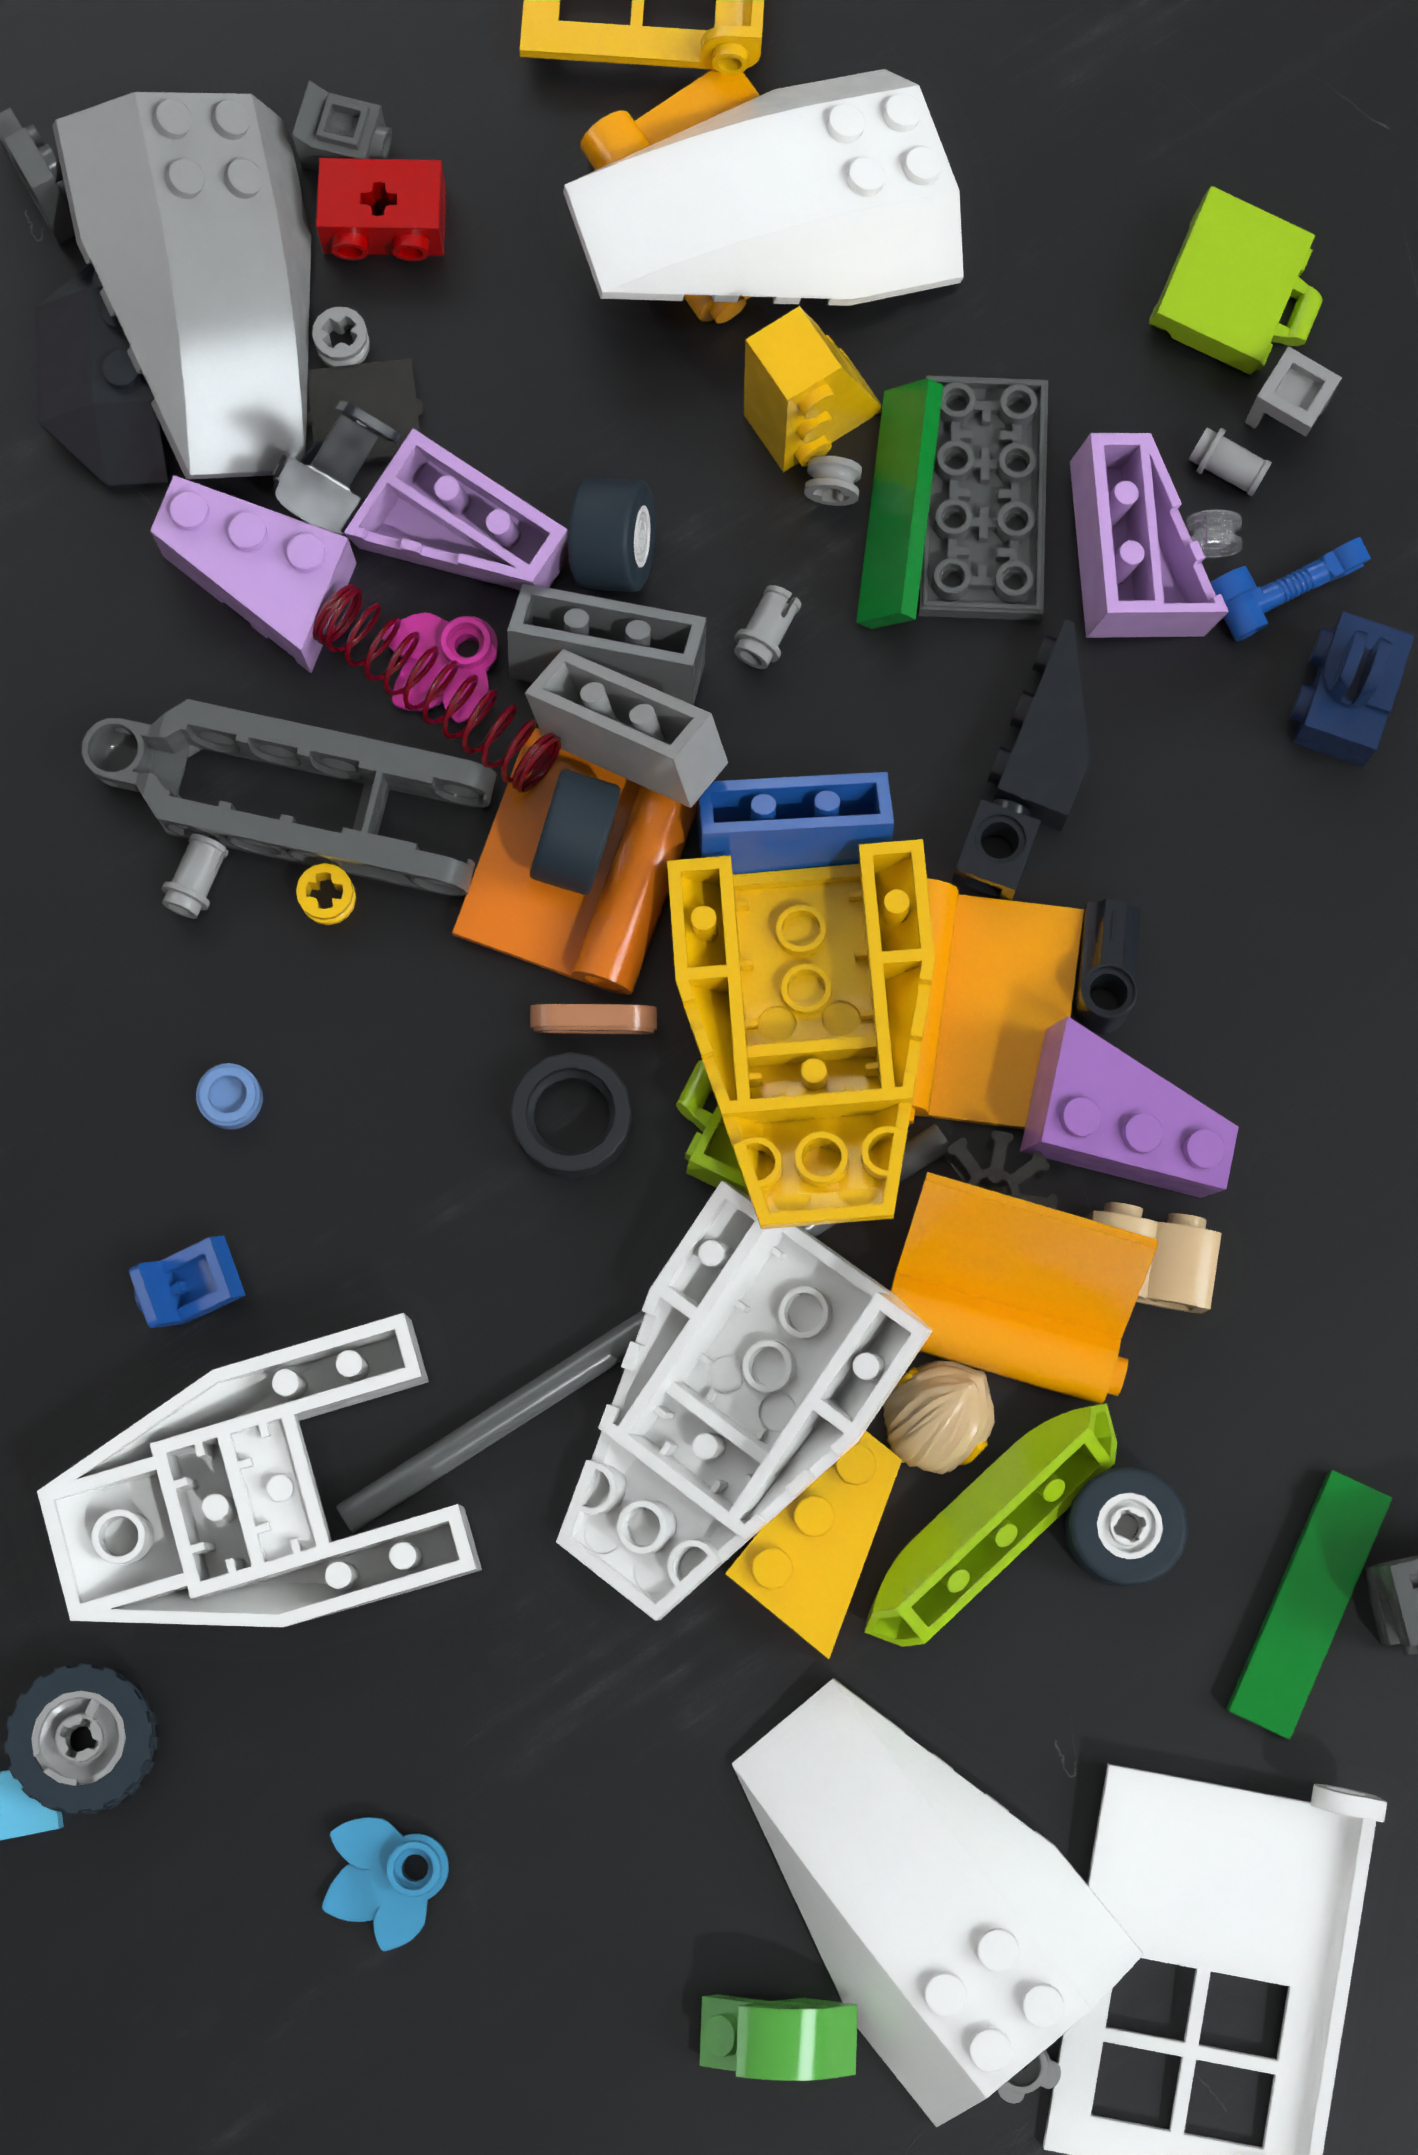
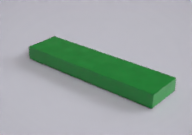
M930 378L884 391L856 623L870 629L916 620L943 385Z
M1334 1470L1327 1472L1225 1711L1285 1739H1291L1392 1501V1497Z

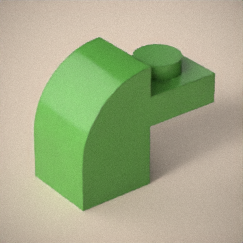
M721 1994L702 1996L699 2066L736 2071V2077L762 2080L810 2081L856 2075L858 2005L805 1997L765 2001Z

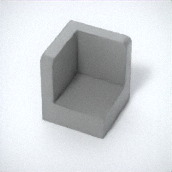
M1288 346L1257 395L1245 423L1256 428L1266 413L1306 437L1319 415L1325 410L1342 377Z

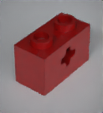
M319 158L316 228L324 254H333L338 258L346 260L363 259L368 254L394 255L405 261H420L428 256H444L447 188L441 160ZM384 210V215L379 216L380 211Z

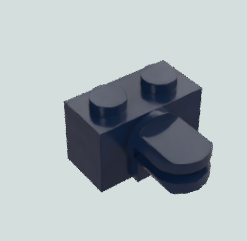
M1344 611L1331 630L1322 627L1309 658L1310 664L1319 666L1312 687L1305 684L1301 685L1290 714V720L1299 722L1293 743L1364 767L1378 748L1415 635Z

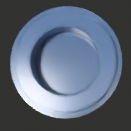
M226 1063L211 1068L202 1076L196 1090V1101L200 1112L209 1122L219 1128L232 1130L242 1128L256 1118L262 1107L263 1093L258 1080L249 1070L237 1064Z

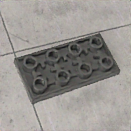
M926 376V378L942 384L943 392L920 580L918 616L1041 621L1044 609L1048 380Z

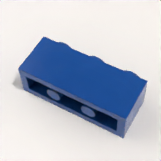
M888 772L713 781L697 800L696 829L699 858L731 855L733 874L859 864V844L892 842L894 817Z

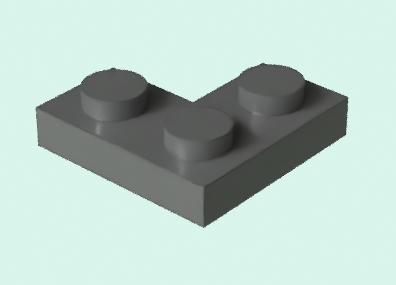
M11 108L0 112V143L56 241L60 244L74 237L75 232L61 165L49 144H44L33 124L22 128Z

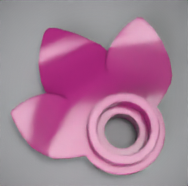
M424 612L413 614L400 620V628L388 645L393 652H395L407 635L412 632H419L420 638L416 649L399 673L394 691L406 685L407 679L419 658L429 648L437 646L439 647V654L434 665L422 680L410 689L408 701L412 705H417L424 701L428 690L439 672L449 662L456 660L458 661V670L447 688L429 704L428 710L434 709L442 703L446 710L460 685L468 677L476 675L478 682L473 693L462 707L451 716L458 724L467 720L481 698L489 692L486 672L495 663L499 651L497 636L493 628L483 619L474 616H461L448 622L434 614ZM395 624L386 631L382 637L383 641L386 640ZM413 639L403 649V651L399 655L400 657H402L406 653ZM464 641H474L479 645L477 653L471 657H462L457 653L458 646ZM431 654V655L426 659V661L423 663V665H422L421 668L419 669V671H418V673L416 674V676H417V675L423 670V668L426 666V664H427L428 661L430 660L432 654ZM450 669V670L446 673V675L443 677V679L441 680V682H440L439 685L437 686L436 690H437L438 687L444 682V680L446 679V677L449 675L451 669ZM468 686V687L464 690V692L461 694V696L459 697L458 701H459V700L462 698V696L465 694V692L467 691V689L469 688V686ZM403 694L392 696L393 704L397 708L408 711H423V708L415 710L405 708Z

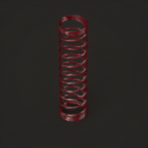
M354 584L343 586L333 593L315 619L313 627L314 640L322 645L326 644L328 650L333 653L345 651L346 662L349 666L357 667L364 665L366 679L370 681L384 679L386 694L390 696L403 694L405 708L409 710L423 708L422 712L425 723L432 725L443 722L442 730L445 738L454 739L462 736L464 752L471 754L482 750L483 766L493 768L502 765L501 775L503 781L506 783L512 782V787L517 789L519 793L531 790L543 779L559 755L561 749L560 737L552 732L539 738L520 760L513 777H508L506 775L508 762L531 737L536 728V719L528 720L520 728L510 743L504 757L494 763L488 762L486 757L490 744L511 723L516 714L517 705L512 704L504 709L492 725L484 743L475 748H469L467 746L468 734L494 705L497 699V690H490L481 698L473 709L464 729L455 734L449 733L447 730L449 718L471 696L477 686L478 677L472 675L460 685L448 704L444 715L434 720L429 718V704L450 684L458 670V661L449 662L439 672L428 690L424 701L417 705L410 704L408 701L410 689L420 682L432 668L438 657L439 647L433 646L429 648L419 658L404 687L396 691L390 689V675L397 671L414 652L419 643V632L416 631L407 635L392 655L386 671L379 676H373L369 671L370 662L380 655L396 636L400 628V618L390 619L375 636L366 658L355 662L350 657L351 647L363 639L374 626L381 613V604L374 603L370 605L356 621L349 634L347 643L342 647L336 648L331 642L338 639L349 628L360 610L363 599L362 590ZM351 600L347 610L340 618V620L335 624L341 611L346 606V604ZM375 610L366 627L356 636L367 616ZM332 615V617H331V619H330V622H329V625H328V627H327V631H326V633L323 635L324 628H325V626H326V624H327V622H328L330 616ZM395 624L386 640L375 650L386 631ZM413 639V641H412L410 647L408 648V650L406 651V653H405V654L400 658V660L396 663V661H397L399 655L401 654V652L403 651V649H404V648L406 647V645ZM432 654V656H431L430 660L428 661V663L426 664V666H425V667L423 668V670L416 676V674L418 673V671H419V669L421 668V666L423 665V663H424V662L426 661V659ZM451 669L449 675L446 677V679L444 680V682H443V683L438 687V689L436 690L437 686L439 685V683L441 682V680L443 679V677H444V676L446 675V673ZM469 686V688L467 689V691L465 692V694H464V695L462 696V698L458 701V699H459V697L461 696V694H462V693L464 692V690ZM488 701V703L486 704V706H485V707L483 708V710L480 712V710L482 709V707L484 706V704Z

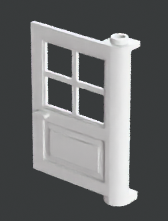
M1107 1764L1087 1885L1143 1952L1141 1958L1196 1968L1184 2041L1106 2026L1112 1989L1090 2013L1061 2036L1057 2063L1061 2068V2077L1058 2084L1052 2088L1043 2140L1044 2150L1069 2155H1323L1376 1821L1384 1822L1387 1807L1385 1800L1361 1791L1331 1785L1314 1784L1311 1802ZM1211 1971L1288 1986L1276 2059L1199 2044ZM1103 2042L1181 2056L1169 2129L1091 2114ZM1196 2060L1274 2074L1262 2147L1184 2132Z

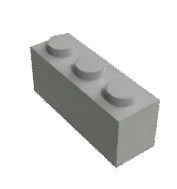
M562 649L525 692L542 736L553 732L561 738L562 750L690 808L728 764L712 713L565 649Z

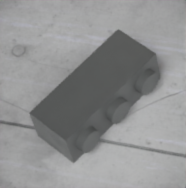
M522 583L507 630L509 678L534 683L562 649H565L694 705L705 666L707 618Z

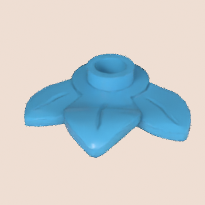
M359 1818L339 1825L331 1831L330 1837L336 1850L349 1864L340 1871L331 1883L322 1905L324 1912L346 1921L365 1922L373 1920L375 1937L382 1951L395 1949L410 1942L425 1924L428 1899L436 1895L447 1880L449 1861L443 1846L436 1839L426 1834L412 1833L403 1836L390 1822L383 1818ZM417 1854L427 1861L428 1872L423 1879L415 1880L406 1874L404 1863L408 1856Z

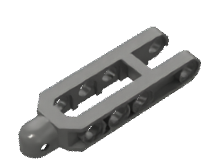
M190 699L165 712L152 725L122 718L101 720L96 722L87 731L82 741V756L85 764L100 782L107 785L140 792L168 835L189 839L192 834H200L218 841L227 848L310 866L322 863L333 864L343 869L347 874L449 896H466L468 894L475 862L468 859L466 864L451 857L421 851L417 843L378 835L389 790L463 806L483 808L490 804L497 776L493 769L484 767L483 764L471 760ZM205 749L364 784L353 829L343 827L342 833L297 824L294 816L281 814L280 820L237 811L232 803L219 801V805L214 806L182 799L179 795V790L187 759L200 750Z

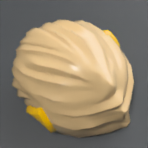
M937 1360L917 1368H911L899 1380L883 1404L884 1423L887 1429L886 1441L891 1445L890 1450L902 1459L901 1463L906 1462L909 1467L917 1466L924 1471L937 1474L951 1472L958 1465H966L973 1461L988 1446L987 1439L995 1423L994 1406L991 1400L987 1376L984 1371L975 1370L953 1361Z

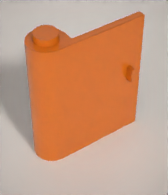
M535 728L531 737L521 748L510 778L513 777L515 769L528 749L542 737L540 729ZM560 749L559 755L550 770L531 790L519 793L517 789L512 787V782L507 784L452 935L609 992L621 995L632 994L669 892L667 861L681 859L697 815V801L690 808ZM564 769L616 784L621 789L618 806L592 889L587 895L543 883L530 877L531 865L558 776Z

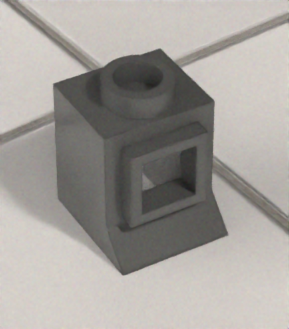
M309 80L292 137L301 167L319 171V158L387 159L391 147L392 129L385 125L381 105L329 93Z

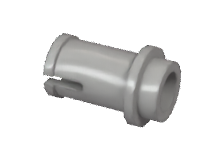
M1207 427L1188 460L1198 465L1196 472L1202 474L1205 469L1246 491L1252 497L1272 462L1260 458L1246 448L1224 437L1225 429L1220 428L1217 433Z
M775 585L767 586L746 629H740L735 634L734 640L737 646L734 649V653L746 664L758 669H766L770 662L778 661L781 656L778 646L802 605L797 597H793L790 603H787L792 595L790 591Z
M192 834L190 836L189 844L172 881L164 882L161 888L162 892L165 893L162 904L169 910L192 919L198 917L200 910H207L209 908L210 901L206 897L223 859L227 857L229 852L218 841L200 834Z

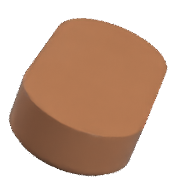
M537 1004L530 1006V1028L533 1029V1032L553 1034H652L654 1030H657V1007L622 1004Z

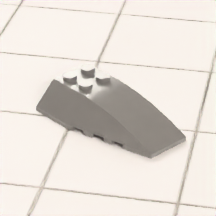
M133 92L56 119L52 127L77 245L86 264L92 263L103 286L100 295L110 316L116 315L131 346L127 353L137 374L143 373L155 398L151 405L186 480L272 475L282 455H289L300 461L306 454L311 232L287 122L252 94Z

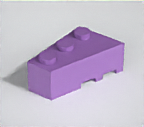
M1067 1016L1046 1028L1020 1152L1202 1198L1227 1189L1239 1127Z

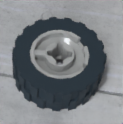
M80 1663L79 1666L69 1667L65 1665L55 1668L54 1673L46 1677L41 1675L32 1682L33 1686L27 1693H21L14 1703L17 1707L13 1715L8 1717L6 1729H9L8 1740L4 1741L5 1755H9L11 1766L8 1768L13 1779H17L23 1786L21 1790L29 1798L35 1799L41 1803V1806L72 1815L97 1814L98 1811L112 1809L122 1804L121 1801L128 1795H133L141 1787L140 1782L146 1774L149 1775L154 1765L152 1762L154 1750H158L159 1737L156 1736L155 1725H158L155 1713L151 1711L147 1703L149 1700L133 1682L111 1669ZM79 1727H89L92 1738L96 1740L93 1749L87 1748L84 1751L76 1752L70 1742L72 1733Z

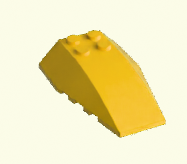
M923 839L859 844V864L733 874L731 855L667 861L676 985L760 1228L772 1229L893 1219L935 966Z

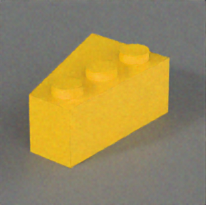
M800 306L745 339L744 416L783 473L798 463L802 467H806L810 459L825 456L830 451L832 442L882 412L881 403L847 354L841 348L838 349L828 335L825 336L817 323Z
M867 1431L864 1432L860 1440L768 1522L725 1573L727 1577L827 1659L831 1656L902 1459Z

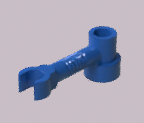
M1358 537L1323 555L1318 560L1303 566L1301 569H1297L1291 572V574H1287L1285 577L1283 576L1275 580V582L1262 587L1256 586L1247 566L1236 568L1210 583L1215 595L1221 594L1229 612L1223 618L1235 642H1238L1269 625L1264 613L1284 604V602H1288L1289 599L1292 600L1294 597L1300 596V594L1309 592L1310 589H1315L1364 566L1363 563L1370 560L1371 557L1361 538Z

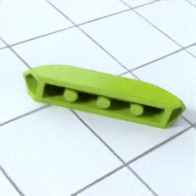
M1107 1403L1072 1410L1035 1427L1015 1442L953 1502L940 1512L908 1543L891 1565L871 1606L864 1633L901 1647L921 1645L928 1642L1072 1505L1073 1499L1087 1481L1109 1470L1115 1464L1117 1440Z

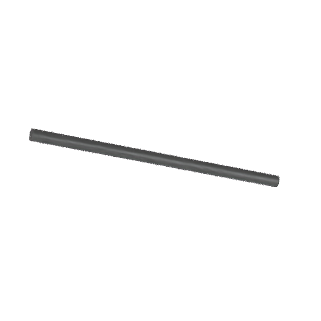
M936 1124L929 1126L906 1141L899 1183L951 1151L949 1142ZM837 1223L800 1227L814 1237H817ZM641 1310L336 1505L346 1525L352 1533L356 1532L623 1361L630 1341L635 1342L646 1312Z

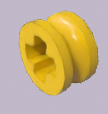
M328 863L313 865L304 871L298 880L296 888L298 902L307 917L314 922L323 925L337 924L346 919L353 911L356 902L355 888L346 872L338 866ZM332 880L335 889L343 892L342 898H332L333 907L321 909L317 899L310 897L311 890H321V881Z

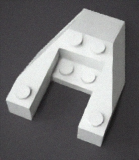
M404 1313L213 1369L39 1489L37 1494L70 1621L287 1627L481 1571V1564L463 1506L456 1504L332 1542L299 1421L429 1382L412 1320Z

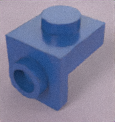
M224 1235L208 1237L161 1261L139 1263L129 1269V1274L135 1288L134 1297L136 1304L144 1314L150 1328L187 1324L246 1296Z

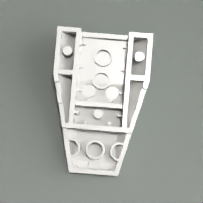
M886 69L774 89L565 184L563 189L601 299L682 301L684 295H711L713 302L737 303L739 296L773 297V304H799L801 298L827 299L828 305L851 306L961 283L964 277L960 190L920 86Z
M724 1181L720 1182L649 1289L642 1311L646 1312L635 1342L630 1341L621 1365L625 1369L612 1404L606 1405L598 1427L602 1431L592 1459L585 1462L556 1543L655 1621L661 1620L860 1440L933 1331L898 1296L800 1226L761 1229L749 1195Z
M834 1678L732 1763L842 2002L858 2005L857 2028L936 2127L992 2095L1090 2013L1143 1956L1140 1948L1053 1843L1009 1813L1008 1809L960 1776L946 1762L934 1753L931 1754L906 1735L897 1725Z

